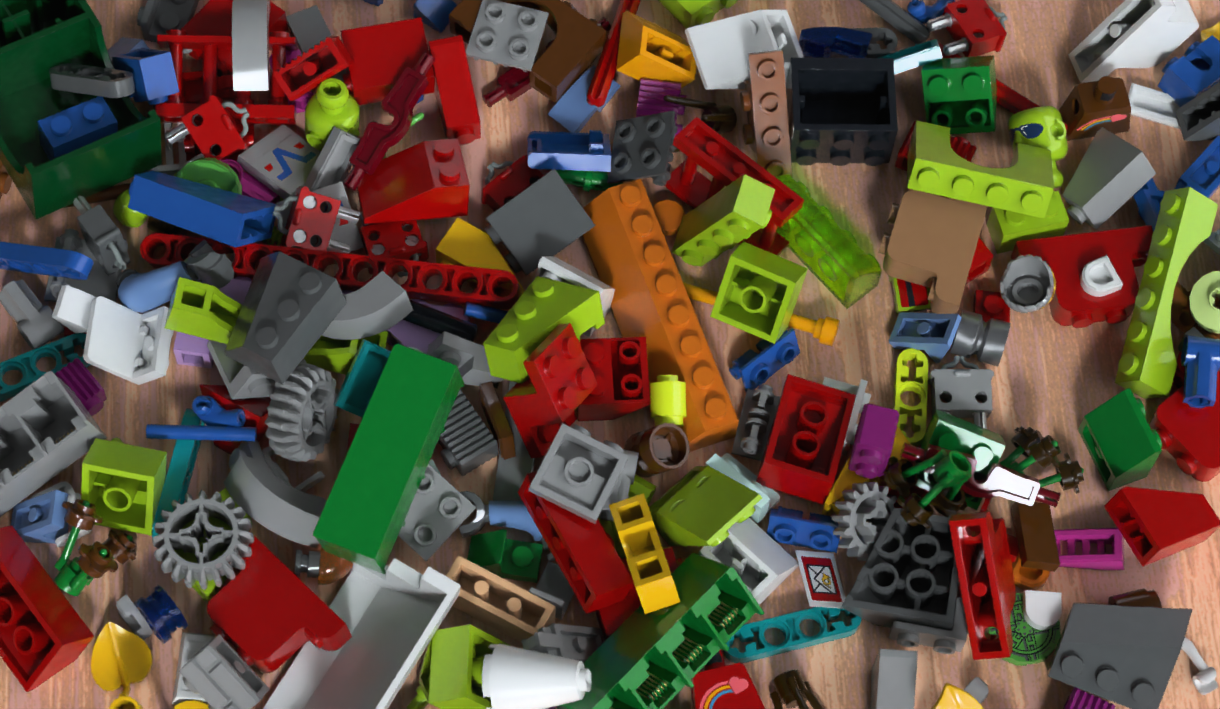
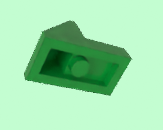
M504 529L471 536L467 560L501 578L537 583L543 544L507 539V530Z

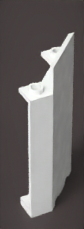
M396 558L393 559L389 566L385 565V574L353 562L350 575L329 605V608L346 623L352 638L336 651H326L322 648L319 650L310 641L306 642L263 709H388L459 596L461 585L429 566L425 573L421 574Z

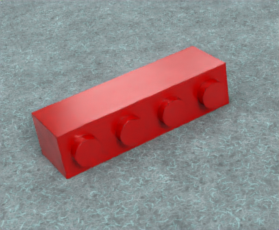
M538 470L527 473L518 494L585 613L588 614L623 601L634 581L629 567L622 562L616 552L612 537L604 531L598 519L594 524L530 492L529 487Z

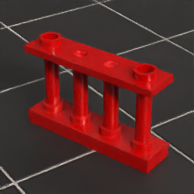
M167 30L166 35H157L159 47L169 49L171 52L179 87L178 93L168 95V101L155 104V112L159 116L161 123H183L181 117L209 101L210 95H216L217 49L232 50V36L187 35V32L184 30ZM274 31L269 33V50H272V99L268 100V104H254V100L251 99V91H237V99H234L233 103L238 108L242 109L245 107L250 114L246 119L247 124L296 125L295 105H289V101L285 100V93L273 76L274 70L280 69L281 66L286 64V51H297L296 37H290L288 32ZM183 49H203V97L199 99V103H185V99L182 98ZM226 107L236 124H242L241 118L243 114H238L231 107ZM198 115L195 118V122L203 123V117Z
M698 117L693 119L674 137L672 145L684 153L686 159L671 172V178L664 186L693 209L744 174L774 188L775 192L769 208L772 210L769 223L764 229L757 230L748 239H743L738 244L740 245L744 241L779 256L789 246L790 242L777 233L778 227L781 228L802 208L804 199ZM698 165L713 176L712 182L697 171Z

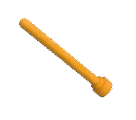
M683 282L689 299L714 305L718 292ZM792 314L788 327L811 333L813 338L819 339V343L832 347L840 320L828 316L825 319L818 318V320H813Z

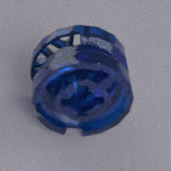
M157 585L153 588L154 592L147 598L140 597L133 603L137 608L141 609L140 613L155 632V636L165 644L172 639L171 634L177 630V627L185 629L189 625L171 597L160 585Z

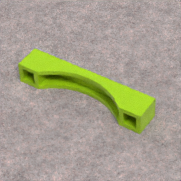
M1191 187L1164 192L1147 261L1144 265L1142 280L1135 299L1132 318L1127 330L1122 356L1118 364L1114 383L1125 389L1130 388L1132 393L1143 399L1169 397L1177 368L1171 334V306L1174 289L1180 271L1189 255L1201 242L1211 235L1218 208L1217 203Z
M179 277L171 296L164 328L228 344L242 304L228 297L215 286ZM388 331L354 340L333 339L321 335L303 359H305L307 364L347 375L362 340L365 339L386 349Z

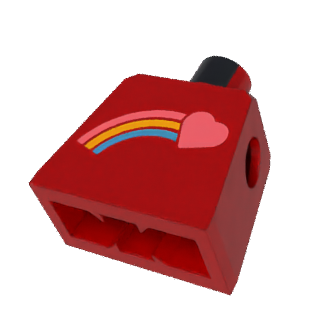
M721 649L703 667L704 671L698 672L691 679L694 684L691 688L692 709H765L743 663H735L726 666Z

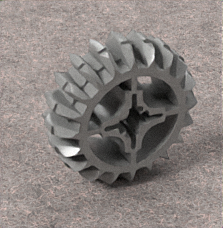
M299 364L283 385L275 382V391L269 395L271 402L269 407L266 408L268 410V418L265 420V424L268 425L266 437L270 438L269 447L274 449L275 454L281 455L282 458L307 462L309 459L314 460L318 453L324 451L325 444L330 442V434L332 431H335L334 423L335 419L338 418L336 415L338 407L333 404L339 389L335 388L336 379L331 377L329 371L316 365Z
M203 490L199 493V499L193 500L191 494L186 493V503L182 505L178 501L173 500L171 505L174 511L162 510L161 517L164 522L155 523L154 529L159 535L152 538L153 546L158 548L154 552L157 561H163L161 564L162 571L164 573L172 572V580L176 583L184 578L185 585L189 589L195 584L196 580L199 581L201 589L204 590L207 589L208 581L214 580L215 585L220 587L222 585L221 577L224 575L234 580L235 573L233 567L244 570L246 564L242 557H251L252 549L248 544L254 542L253 533L249 532L252 524L250 519L244 518L245 511L243 507L234 508L235 502L231 497L222 502L221 494L217 491L212 495L211 499H207L206 492ZM209 517L224 521L232 530H224L223 527L212 526L209 522ZM195 519L189 528L181 529L188 522ZM205 528L206 534L209 537V539L206 538L207 542L203 543L202 552L200 544H198V541L201 542L200 537L204 536ZM183 549L184 553L195 554L197 563L182 559L174 550ZM219 551H225L219 558L211 561L214 554Z

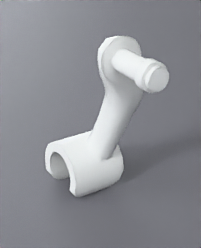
M1185 637L1181 649L1189 656L1199 670V673L1192 677L1193 683L1200 694H1208L1218 688V683L1215 680L1217 676L1215 668L1208 667L1192 641Z

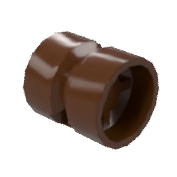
M663 423L632 434L626 441L624 450L639 452L635 474L640 477H651L681 467L687 461L689 455V441L680 427L672 423Z

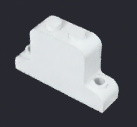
M1125 0L1068 56L1080 83L1099 81L1101 77L1108 76L1118 68H1150L1160 64L1199 28V23L1188 0Z

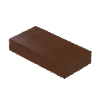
M491 381L481 384L479 387L481 406L492 435L498 443L501 458L506 460L516 457L514 437L493 383Z
M1015 501L1012 505L1022 567L1055 572L1060 566L1050 505L1034 502L1032 506H1028Z

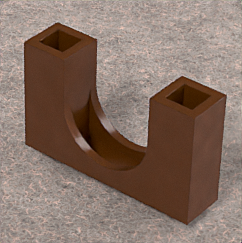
M462 0L449 14L450 32L455 36L462 35L463 41L467 44L469 43L482 0ZM498 0L549 13L546 24L551 27L556 37L550 47L534 63L530 71V86L554 103H557L602 53L606 42V30L598 21L588 19L577 12L576 8L567 1Z

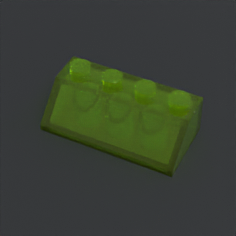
M789 174L774 176L804 199L802 208L781 228L778 227L777 233L790 242L788 248L846 309L850 308L878 286L882 273L880 264L873 255L866 254L857 245V241L851 232L846 229L843 230L834 221L833 215L825 206H819L811 197L808 188L802 182H796Z

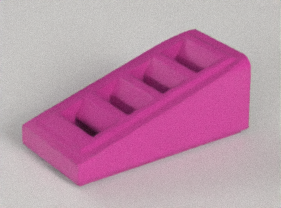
M1118 528L1054 530L1060 560L1059 567L1110 571L1124 570V537ZM1061 541H1067V555L1061 556ZM1075 542H1082V555H1076ZM1090 543H1097V554L1091 555ZM1105 544L1112 545V554H1105Z

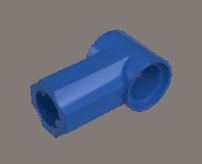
M1186 335L1181 351V366L1185 367L1183 402L1194 408L1213 406L1216 402L1217 371L1220 369V339Z

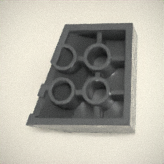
M280 251L262 257L224 351L226 356L283 385L346 305V300L337 279Z
M894 508L869 558L857 576L855 584L843 602L842 608L876 626L891 628L894 621L951 631L959 577L949 526L950 517L932 515L928 519L932 524L929 529L921 524L914 527L903 519L900 514L901 509Z
M1073 603L1048 667V677L1130 709H1158L1180 654L1192 609Z

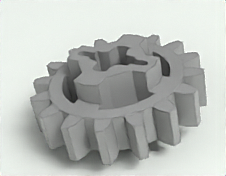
M878 482L852 484V490L842 491L845 501H836L835 505L840 512L839 515H833L832 520L838 522L839 527L833 531V535H841L842 539L838 546L839 548H848V557H857L859 561H867L878 537L894 510L893 504L896 502L897 496L887 495L889 487L878 486Z

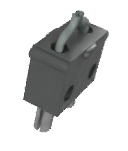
M78 196L79 201L75 198L73 203L81 214L77 219L87 248L108 276L119 269L125 270L127 268L126 265L131 263L127 252V241L123 239L120 229L114 224L100 204L91 208L83 196Z

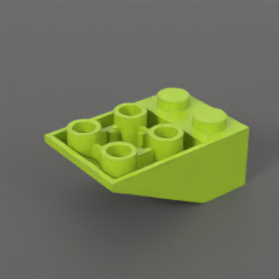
M695 466L653 503L649 510L655 528L669 546L701 547L711 545V547H714L728 537L729 532L727 530L733 524L745 521L756 511L753 506L762 497L759 493L710 466Z

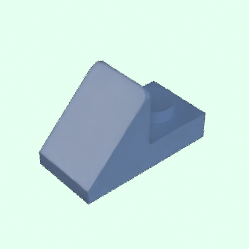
M899 312L888 342L894 349L906 350L913 348L924 350L936 364H939L951 348L962 317L959 314Z
M56 489L18 503L13 507L11 525L24 542L56 544L55 540L58 537L68 533L69 524L64 521L67 509L62 507V503L68 500V493Z

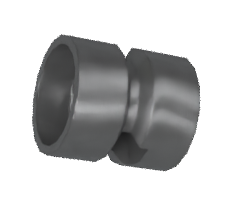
M962 310V318L950 353L970 358L975 354L979 362L998 367L1011 323L994 318L984 322L982 315Z

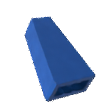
M157 171L135 174L129 187V209L236 248L270 239L272 236L276 218L273 212L275 206H278L274 203Z

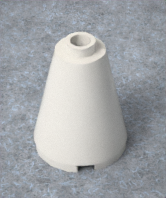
M490 644L488 648L493 653L485 654L482 692L483 697L491 698L492 708L486 709H547L582 700L585 692H589L591 689L590 669H585L583 662L579 660L504 644Z

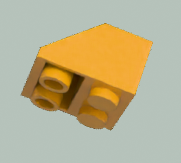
M629 11L623 13L617 71L641 81V78L681 83V89L695 80L696 62L690 45L685 39Z

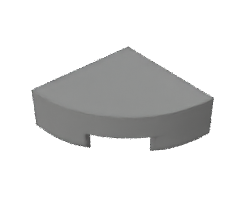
M127 594L116 602L119 615L134 634L143 640L153 634L149 624Z

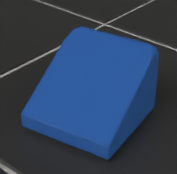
M416 0L413 5L414 18L421 17L422 23L442 33L449 25V14L457 4L453 0Z

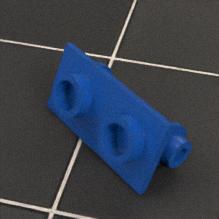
M794 329L786 330L775 344L764 339L759 341L756 347L761 353L757 354L752 349H749L739 358L732 361V367L729 368V372L736 380L740 377L742 378L746 393L747 389L754 390L759 385L765 383L769 377L800 354Z
M778 506V509L771 508L767 534L774 541L837 553L841 535H833V531L839 526L838 522L832 520V516L810 513L808 520L802 518L803 511L782 508V506Z

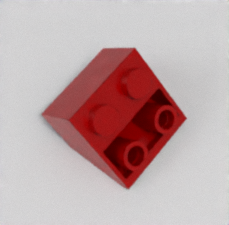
M646 337L580 339L581 348L598 385L577 407L578 421L615 420L650 405Z

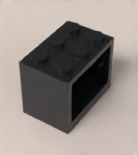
M791 58L786 82L791 163L803 166L814 163H831L836 166H844L849 163H865L869 166H879L883 163H889L898 131L894 59Z

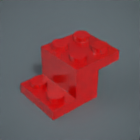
M571 323L559 324L523 361L530 378L522 384L516 383L503 397L531 458H541L548 452L562 423L570 427L578 419L574 410L598 385Z

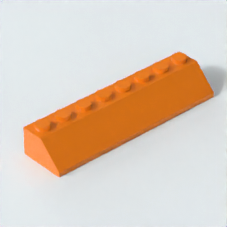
M637 179L606 189L583 207L595 226L583 234L582 237L599 280L615 288L610 309L621 337H646L649 389L650 383L657 382V376L678 375V381L686 382L687 417L683 418V426L680 428L688 438L689 452L735 438L739 420L642 180Z

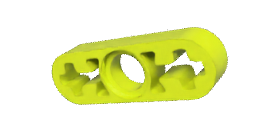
M910 348L899 354L895 364L893 409L901 414L899 415L897 426L905 437L906 432L903 430L907 417H913L912 431H914V435L912 438H906L911 445L918 447L926 433L929 363L922 351ZM909 360L914 361V365L917 367L913 381H907L909 368L906 365ZM906 391L915 392L920 398V403L916 406H907L902 402L900 395Z

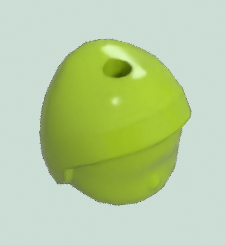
M128 189L123 191L115 200L113 213L124 226L136 228L146 221L148 215L128 208L130 200Z

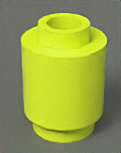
M678 375L657 376V382L650 383V410L655 426L663 423H672L678 427L683 426V418L687 417L686 382L678 381Z

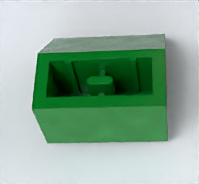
M994 55L945 58L923 66L921 73L926 123L949 127L950 134L995 132L997 84Z
M1130 388L1123 390L1085 415L1078 428L1108 491L1146 478L1162 451V442L1159 434L1155 429L1150 428L1145 418V407L1139 398L1134 397Z
M937 409L920 448L926 450L927 445L932 444L947 450L972 454L977 459L976 470L973 476L977 480L984 479L991 465L999 463L1006 447L1002 435ZM924 471L917 473L918 482L915 486L930 491L937 484L933 474ZM964 492L967 507L978 510L982 498Z

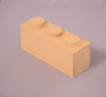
M459 555L446 577L461 585L459 596L452 605L453 607L521 643V640L534 636L538 629L547 627L555 622V605Z

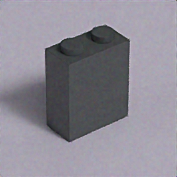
M553 169L486 217L485 220L489 225L484 230L495 245L502 242L508 250L509 254L504 257L516 273L522 270L525 275H528L538 268V263L542 256L556 255L593 228L595 224L557 171Z

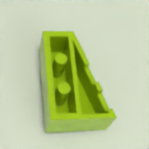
M537 276L483 343L490 375L522 384L530 378L523 361L559 324L571 323L579 341V336L591 327L598 329L604 325L605 320L599 291Z

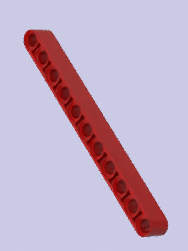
M152 233L146 236L140 245V253L143 259L154 269L184 261L188 254L205 239L216 253L225 255L228 253L235 254L234 262L231 265L235 272L234 278L244 276L253 279L257 260L280 251L297 260L304 261L305 264L321 272H324V269L331 264L338 265V272L333 277L337 279L341 290L357 291L381 271H384L392 279L398 272L408 273L407 281L400 286L406 290L409 299L461 305L471 302L492 308L511 309L522 295V289L516 277L511 272L505 270L256 243L235 248L209 238ZM160 246H166L165 255L160 259H153L154 251ZM372 268L373 275L369 280L365 282L358 281L357 277L362 269ZM435 275L443 277V282L438 288L428 289L426 287L430 277ZM475 279L478 281L477 288L473 292H461L462 284L466 280ZM503 283L513 285V290L508 296L499 297L496 295V289L499 285Z

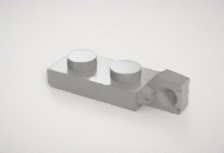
M556 623L538 629V632L534 633V636L521 640L523 649L579 660L583 663L605 642L602 628Z

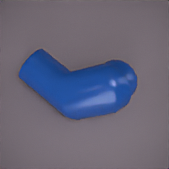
M912 0L908 4L907 10L910 15L921 23H927L928 20L942 16L946 5L956 1L937 0L933 5H925L923 0Z
M204 395L197 396L192 402V410L207 426L243 427L245 424L246 416L242 409L225 410L215 399Z

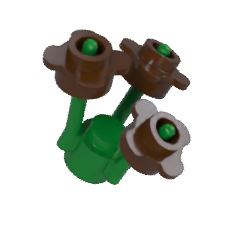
M76 499L74 504L67 501L62 503V507L67 509L64 521L73 527L62 555L54 565L60 571L54 578L55 583L60 589L72 596H79L86 585L88 586L94 578L102 577L106 571L114 573L118 569V564L113 560L114 558L121 564H124L129 558L134 561L137 555L133 550L137 547L133 537L127 535L122 530L117 534L111 529L108 534L109 538L103 544L100 542H95L90 546L81 544L78 548L81 556L69 560L80 529L92 530L95 522L102 523L103 517L96 513V506L87 500Z

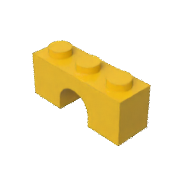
M644 493L610 504L609 508L644 613L648 614L680 603Z

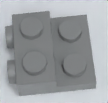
M562 423L529 487V491L595 524L626 466L629 456L623 453L624 449L611 441L605 440L602 443L591 438V433L579 425L571 424L569 427Z

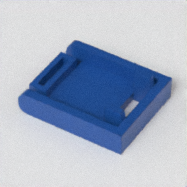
M589 130V133L532 131L527 137L528 166L532 169L611 172L609 134H602V131Z

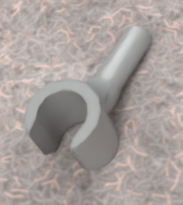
M975 677L964 691L971 694L981 704L987 698L989 688L979 677Z

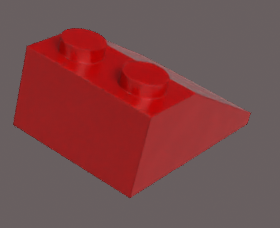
M458 139L420 142L382 159L373 175L365 173L357 186L364 224L468 216L470 184Z
M788 374L763 452L756 482L762 486L824 505L834 484L856 395Z

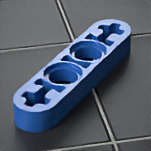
M0 242V269L87 280L94 264L91 258L76 251Z

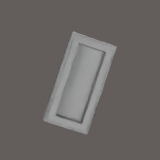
M334 126L304 186H307L309 191H313L340 181L343 182L352 166L349 159L361 139Z

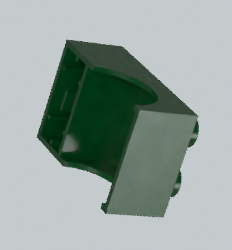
M0 0V160L35 219L73 204L75 198L79 201L78 196L89 197L130 179L135 174L143 173L162 164L161 120L154 109L148 112L147 118L144 117L128 96L121 98L103 97L117 120L118 132L51 161L40 145L39 120L98 97L52 89L49 69L66 63L114 69L104 42L102 25L86 0Z

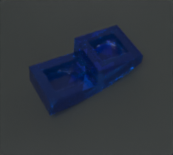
M840 27L808 28L801 31L799 44L802 53L813 58H831L832 52L851 58H866L873 34Z

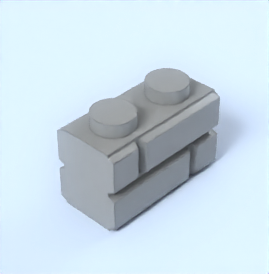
M220 634L213 638L179 670L183 675L185 686L193 693H199L208 702L209 709H251L270 690Z

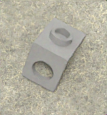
M551 561L547 563L536 588L530 587L528 591L555 605V618L562 620L574 595L559 565Z

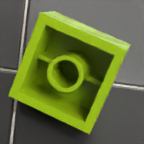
M743 241L730 255L710 317L775 344L788 328L808 268Z
M95 438L82 462L81 500H87L96 506V513L103 517L102 523L95 522L94 525L152 536L153 523L166 479L167 452L124 444L120 438H114L111 441Z
M471 624L438 629L427 645L419 674L420 685L416 689L417 695L406 708L424 709L428 703L440 709L492 708L491 698L483 697L482 692L485 654L493 653L488 648L490 644H509Z

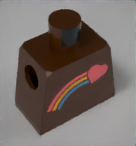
M1104 76L1099 81L1080 83L1073 88L1059 109L1062 120L1068 124L1066 131L1067 141L1095 137L1097 131L1102 127L1113 134L1128 132L1130 128L1131 104L1122 78Z

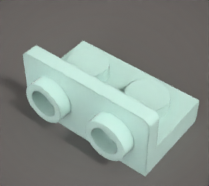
M715 453L706 462L705 466L716 469L761 495L762 499L753 506L756 511L750 516L757 524L779 502L780 495L772 488L762 486L756 482L757 476L729 453H725L722 457Z

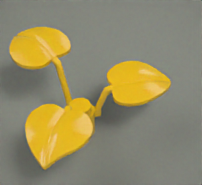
M108 622L103 627L94 644L91 656L93 679L105 691H115L123 686L122 693L112 702L109 709H144L139 702L129 697L131 689L129 683H139L147 677L152 667L153 657L147 643L138 635L123 629L113 622ZM195 700L184 701L174 707V709H209L208 704Z

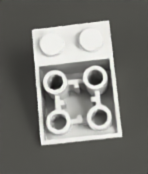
M756 10L693 26L685 30L705 90L745 89L744 80H750L749 53L783 50L785 84L791 58H804L787 10Z

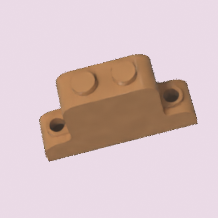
M917 190L907 191L902 196L900 205L893 203L887 222L894 225L891 234L884 232L878 253L885 254L883 260L884 271L891 277L930 288L927 300H930V307L933 313L957 314L988 206L957 199L952 200Z

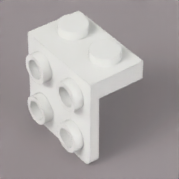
M103 296L94 298L89 315L83 353L84 360L88 364L137 385L166 376L169 366L171 338L174 330L164 328L169 308L163 306L140 314Z

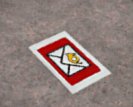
M795 550L809 606L843 609L842 604L846 598L834 554Z

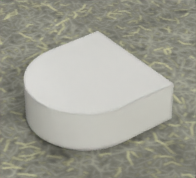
M1107 255L1087 263L1080 275V284L1083 290L1095 297L1106 296L1121 290L1123 286Z
M1034 590L1024 591L1022 595L1025 621L1037 630L1052 628L1062 614V593Z

